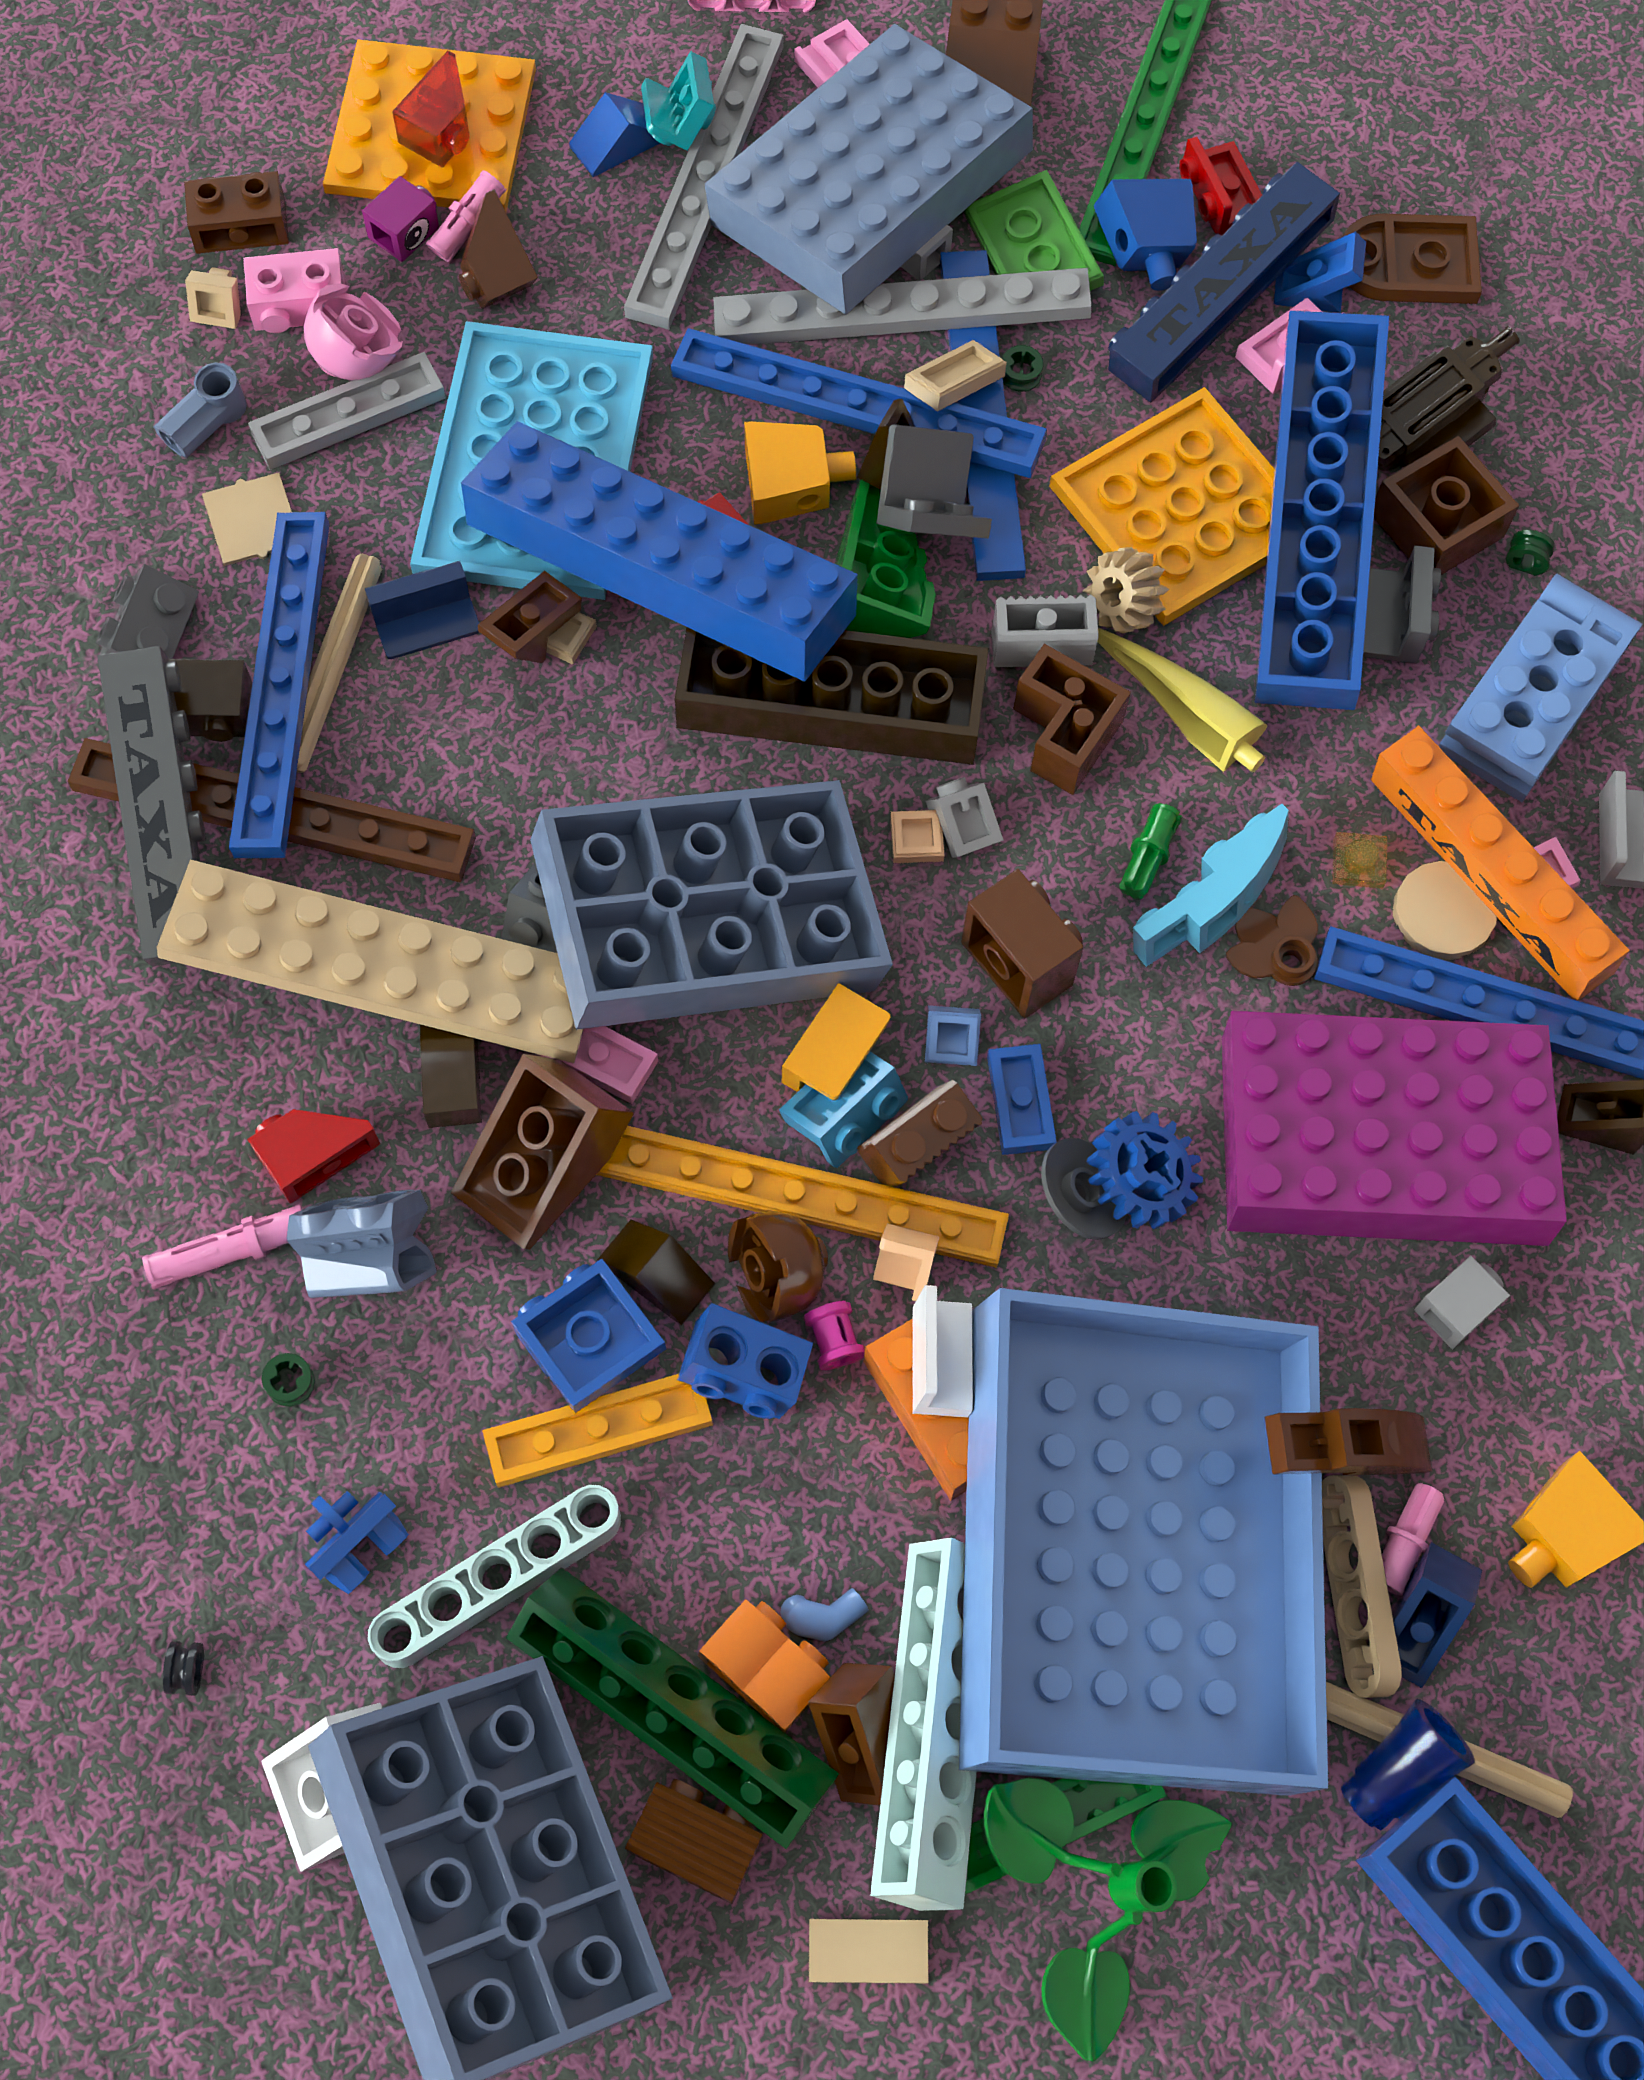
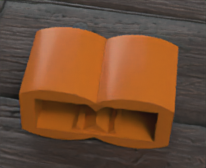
M745 1599L699 1650L698 1657L761 1716L785 1733L809 1706L808 1701L829 1680L830 1676L824 1670L829 1662L809 1642L803 1640L797 1646L781 1631L786 1626V1622L769 1605L761 1601L755 1607Z

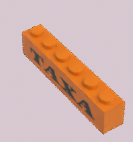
M1419 725L1379 754L1371 781L1572 999L1579 1001L1615 974L1630 950Z

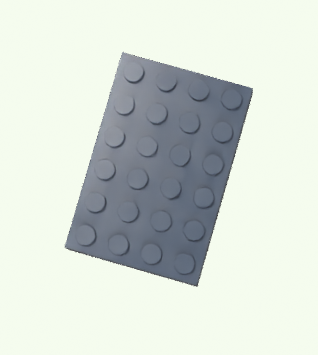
M893 24L705 183L710 223L846 315L941 229L952 222L1033 150V108L913 34Z
M840 780L543 809L540 812L530 841L576 1030L825 998L831 995L838 983L855 993L871 992L876 990L893 965Z
M543 1656L332 1724L308 1746L423 2080H491L640 2016L673 1999Z

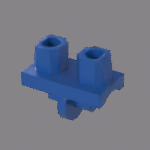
M348 1491L332 1506L320 1495L311 1503L322 1515L306 1530L312 1539L318 1543L333 1528L337 1532L305 1563V1566L319 1580L325 1576L330 1583L347 1594L351 1593L370 1573L350 1552L365 1536L387 1556L409 1535L399 1518L392 1512L396 1505L384 1493L382 1494L379 1491L348 1522L343 1518L359 1503Z

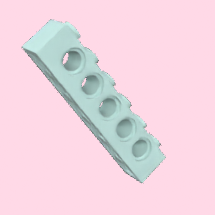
M954 1538L909 1544L870 1896L919 1911L960 1910L964 1907L976 1782L975 1771L959 1770L965 1543Z

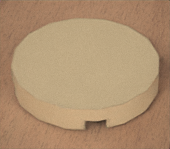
M1446 861L1423 864L1409 873L1394 896L1393 917L1396 926L1398 925L1400 931L1404 934L1403 938L1411 948L1434 958L1449 961L1462 958L1464 955L1477 951L1483 947L1496 925L1497 917Z

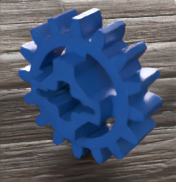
M1135 1111L1122 1120L1119 1117L1104 1128L1105 1131L1093 1140L1092 1144L1097 1151L1087 1158V1163L1098 1168V1173L1088 1180L1090 1185H1102L1105 1192L1101 1194L1098 1202L1101 1205L1112 1201L1116 1205L1113 1213V1218L1116 1220L1128 1213L1131 1215L1133 1228H1139L1149 1221L1151 1227L1157 1229L1169 1221L1172 1223L1186 1214L1185 1208L1197 1201L1198 1196L1192 1189L1203 1182V1177L1192 1172L1191 1167L1199 1163L1201 1159L1198 1155L1187 1154L1185 1148L1189 1146L1192 1139L1187 1136L1178 1140L1174 1135L1177 1125L1174 1121L1161 1127L1159 1126L1157 1113L1152 1112L1142 1120L1139 1113Z

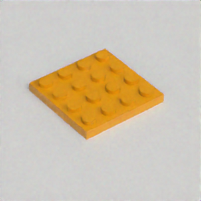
M357 39L323 180L324 192L326 194L375 199L396 178L401 176L414 186L419 185L427 189L434 197L438 207L449 208L454 201L459 202L480 176L482 170H485L494 176L506 189V192L499 198L506 212L536 72L535 59Z
M1205 387L1051 475L1049 487L1103 553L1118 551L1119 548L1132 547L1137 549L1138 552L1153 554V566L1165 569L1159 578L1160 585L1170 590L1159 596L1165 610L1154 615L1163 626L1267 564L1275 469Z

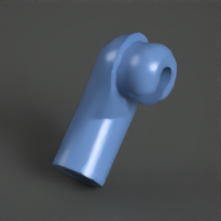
M851 1588L829 1606L806 1600L801 1595H793L784 1601L780 1614L786 1622V1627L795 1635L824 1642L834 1639L866 1614L869 1609L861 1596Z

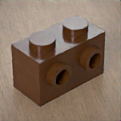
M278 171L254 172L225 177H206L184 181L187 227L196 254L289 244L285 197Z

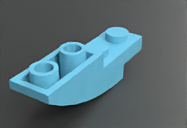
M1280 804L1267 814L1260 813L1254 816L1246 824L1244 830L1229 840H1220L1213 844L1206 851L1204 857H1202L1201 881L1190 882L1181 889L1174 900L1160 909H1151L1140 917L1133 927V951L1146 967L1186 940L1201 953L1221 938L1247 912L1267 885L1280 860L1287 839L1289 810L1283 804Z

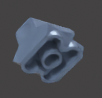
M420 1189L392 1191L365 1197L339 1198L316 1203L289 1215L287 1241L301 1257L308 1296L310 1298L407 1291L436 1274L434 1259L429 1248L413 1236L428 1210Z

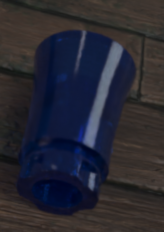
M1416 1699L1396 1727L1371 1754L1355 1767V1774L1342 1784L1341 1791L1354 1812L1370 1827H1376L1381 1831L1394 1818L1400 1819L1420 1800L1444 1782L1474 1765L1475 1758L1469 1746L1456 1729L1431 1705L1421 1699Z

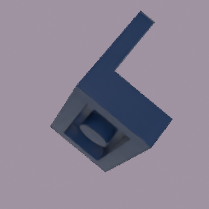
M460 561L365 588L369 607L385 655L390 660L480 633L478 631L479 621L470 598L466 576Z

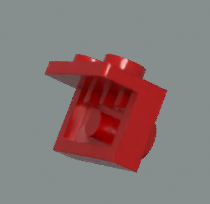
M1197 136L1187 139L1184 157L1179 163L1181 178L1191 179L1193 192L1198 200V209L1202 219L1205 222L1209 221L1215 234L1222 236L1232 226L1238 212L1248 203L1253 205L1262 196V193L1234 141L1204 150Z

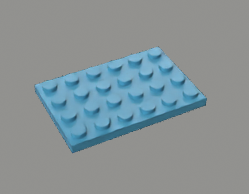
M466 321L410 566L412 574L460 561L468 582L522 589L545 570L580 597L605 600L606 589L467 525L461 482L517 421L631 472L653 360L652 345Z

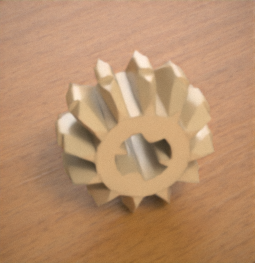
M1132 547L1119 548L1118 551L1106 552L1102 556H1098V566H1093L1086 571L1093 583L1085 588L1083 592L1091 594L1096 598L1099 626L1113 627L1115 632L1119 631L1120 633L1133 632L1134 629L1146 628L1153 624V615L1165 610L1159 596L1165 594L1170 589L1160 585L1159 578L1165 569L1153 566V554L1138 552L1137 549Z

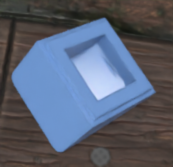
M928 1005L925 1062L977 1066L981 1022L980 1009Z

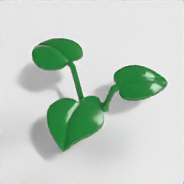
M1023 1778L1007 1783L995 1784L988 1792L986 1798L984 1828L993 1857L1008 1875L1024 1883L1040 1884L1050 1877L1056 1859L1067 1865L1106 1874L1110 1877L1108 1890L1112 1900L1120 1909L1125 1911V1915L1088 1940L1086 1952L1079 1948H1065L1059 1951L1046 1967L1042 1980V2001L1050 2022L1084 2060L1094 2062L1104 2053L1115 2037L1124 2017L1130 1994L1129 1973L1124 1959L1113 1951L1098 1952L1100 1946L1128 1926L1141 1924L1143 1912H1163L1174 1901L1189 1900L1201 1892L1210 1879L1205 1867L1206 1858L1210 1852L1220 1850L1232 1823L1219 1813L1200 1804L1183 1800L1156 1801L1140 1811L1131 1828L1132 1844L1136 1852L1143 1859L1140 1861L1123 1862L1121 1864L1107 1863L1071 1854L1062 1849L1072 1837L1074 1816L1069 1800L1057 1786L1038 1778Z

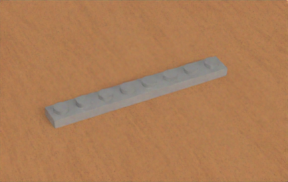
M744 24L740 25L712 92L713 100L716 104L715 115L707 129H700L688 150L624 305L625 318L670 330L712 226L705 183L741 153L782 53L783 34Z
M1088 268L880 284L846 315L809 290L713 297L715 336L743 344H767L1091 318Z

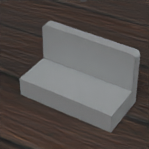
M1614 771L1599 793L1600 885L1644 889V791L1626 789V772Z

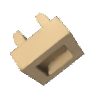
M214 267L210 269L209 273L191 270L185 280L190 322L236 329L241 316L238 280L232 277V270Z

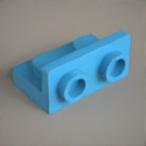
M869 1052L837 1100H831L805 1084L779 1109V1112L785 1123L818 1145L826 1161L833 1167L838 1168L847 1158L858 1151L857 1147L874 1134L888 1119L897 1114L899 1109L907 1102L908 1096L895 1067Z

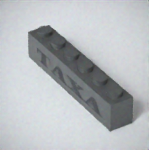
M160 646L97 655L142 957L152 967L177 963L158 958L157 945L190 860L209 864L207 860L200 861L197 842L205 841V830L200 810L192 811L190 792L197 791L198 789L197 778L192 760L185 761L182 746V742L190 741L188 721L184 710L177 711L174 692L182 691L179 666L177 661H169Z

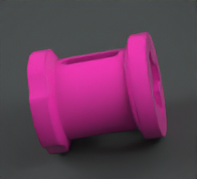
M836 1301L809 1311L803 1317L806 1326L813 1328L821 1353L817 1360L821 1370H832L855 1363L864 1358L865 1347L857 1343L849 1319V1315L853 1311L849 1302Z

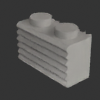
M1080 594L1076 599L1072 595H1069L1066 599L1061 595L1057 599L1051 595L1047 599L1041 595L1035 599L1030 595L1027 599L1020 596L1016 600L1012 596L1007 600L1000 596L996 600L991 629L994 667H1028L1044 643L1082 665H1093L1099 634L1096 598L1091 594L1087 598Z

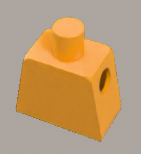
M744 422L745 454L754 525L829 508L830 482L856 480L854 451L826 453L823 429L818 425Z
M1579 1450L1558 1467L1512 1525V1528L1527 1543V1546L1510 1559L1508 1565L1513 1574L1527 1587H1534L1547 1574L1552 1572L1567 1588L1644 1543V1521Z

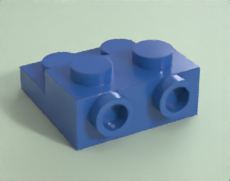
M600 1259L591 1266L584 1264L574 1269L565 1277L560 1288L547 1297L540 1295L529 1300L518 1311V1317L511 1321L520 1341L547 1377L549 1376L575 1413L667 1349L665 1341L603 1259Z

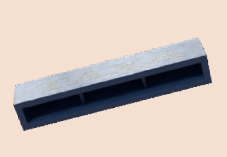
M1296 162L1284 175L1277 173L1265 187L1263 195L1253 205L1250 203L1246 204L1236 215L1232 226L1222 236L1216 234L1210 239L1202 252V256L1192 266L1185 265L1178 271L1171 283V287L1161 297L1156 295L1146 303L1140 313V318L1129 329L1123 327L1114 335L1108 347L1110 351L1108 370L1151 403L1334 221L1340 193L1299 162Z

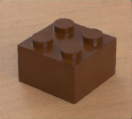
M1457 436L1382 480L1375 497L1374 519L1408 559L1414 546L1434 548V568H1440L1441 575L1504 538L1520 505L1465 442Z
M1017 868L968 902L961 943L1024 1019L1073 986L1084 948L1081 934L1070 920L1066 918L1061 920L1050 907L1049 897L1037 881L1033 879L1029 881Z

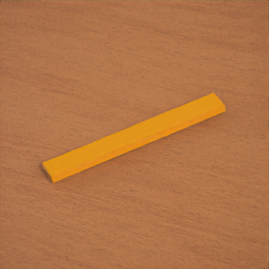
M627 1126L611 1158L596 1174L758 1213L778 1211L796 1216L805 1224L881 1241L888 1223L939 1236L935 1254L995 1268L998 1266L1009 1214L631 1126Z

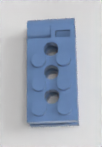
M1556 574L1451 721L1439 747L1451 760L1520 802H1523L1616 667L1643 624L1566 578Z

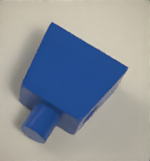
M1112 179L1095 202L1094 209L1118 267L1123 271H1147L1151 289L1155 291L1169 289L1177 274L1176 268H1179L1195 249L1197 243L1191 179Z

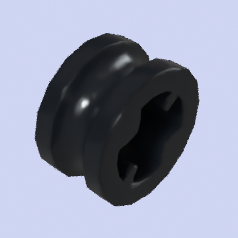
M172 1641L169 1644L163 1667L164 1693L175 1694L177 1689L182 1688L185 1689L188 1696H196L198 1694L205 1657L202 1643L194 1642L190 1648H183L180 1641Z

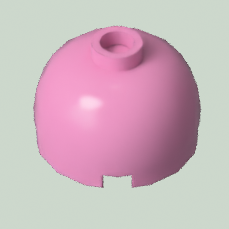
M330 284L317 293L305 318L304 340L308 351L320 368L333 377L352 381L368 378L381 372L394 360L402 347L403 341L399 342L397 338L401 332L398 321L388 308L366 292L358 298L346 293L350 286Z

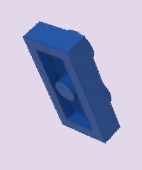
M1041 1044L989 1049L987 1060L1002 1155L1048 1150L1057 1141Z

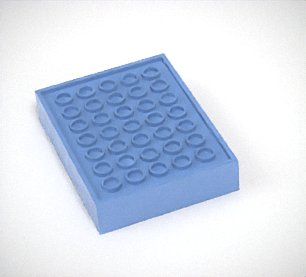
M999 1288L972 1310L973 1411L969 1415L959 1770L1290 1796L1328 1789L1322 1473L1273 1475L1264 1418L1265 1416L1277 1413L1320 1412L1319 1327Z

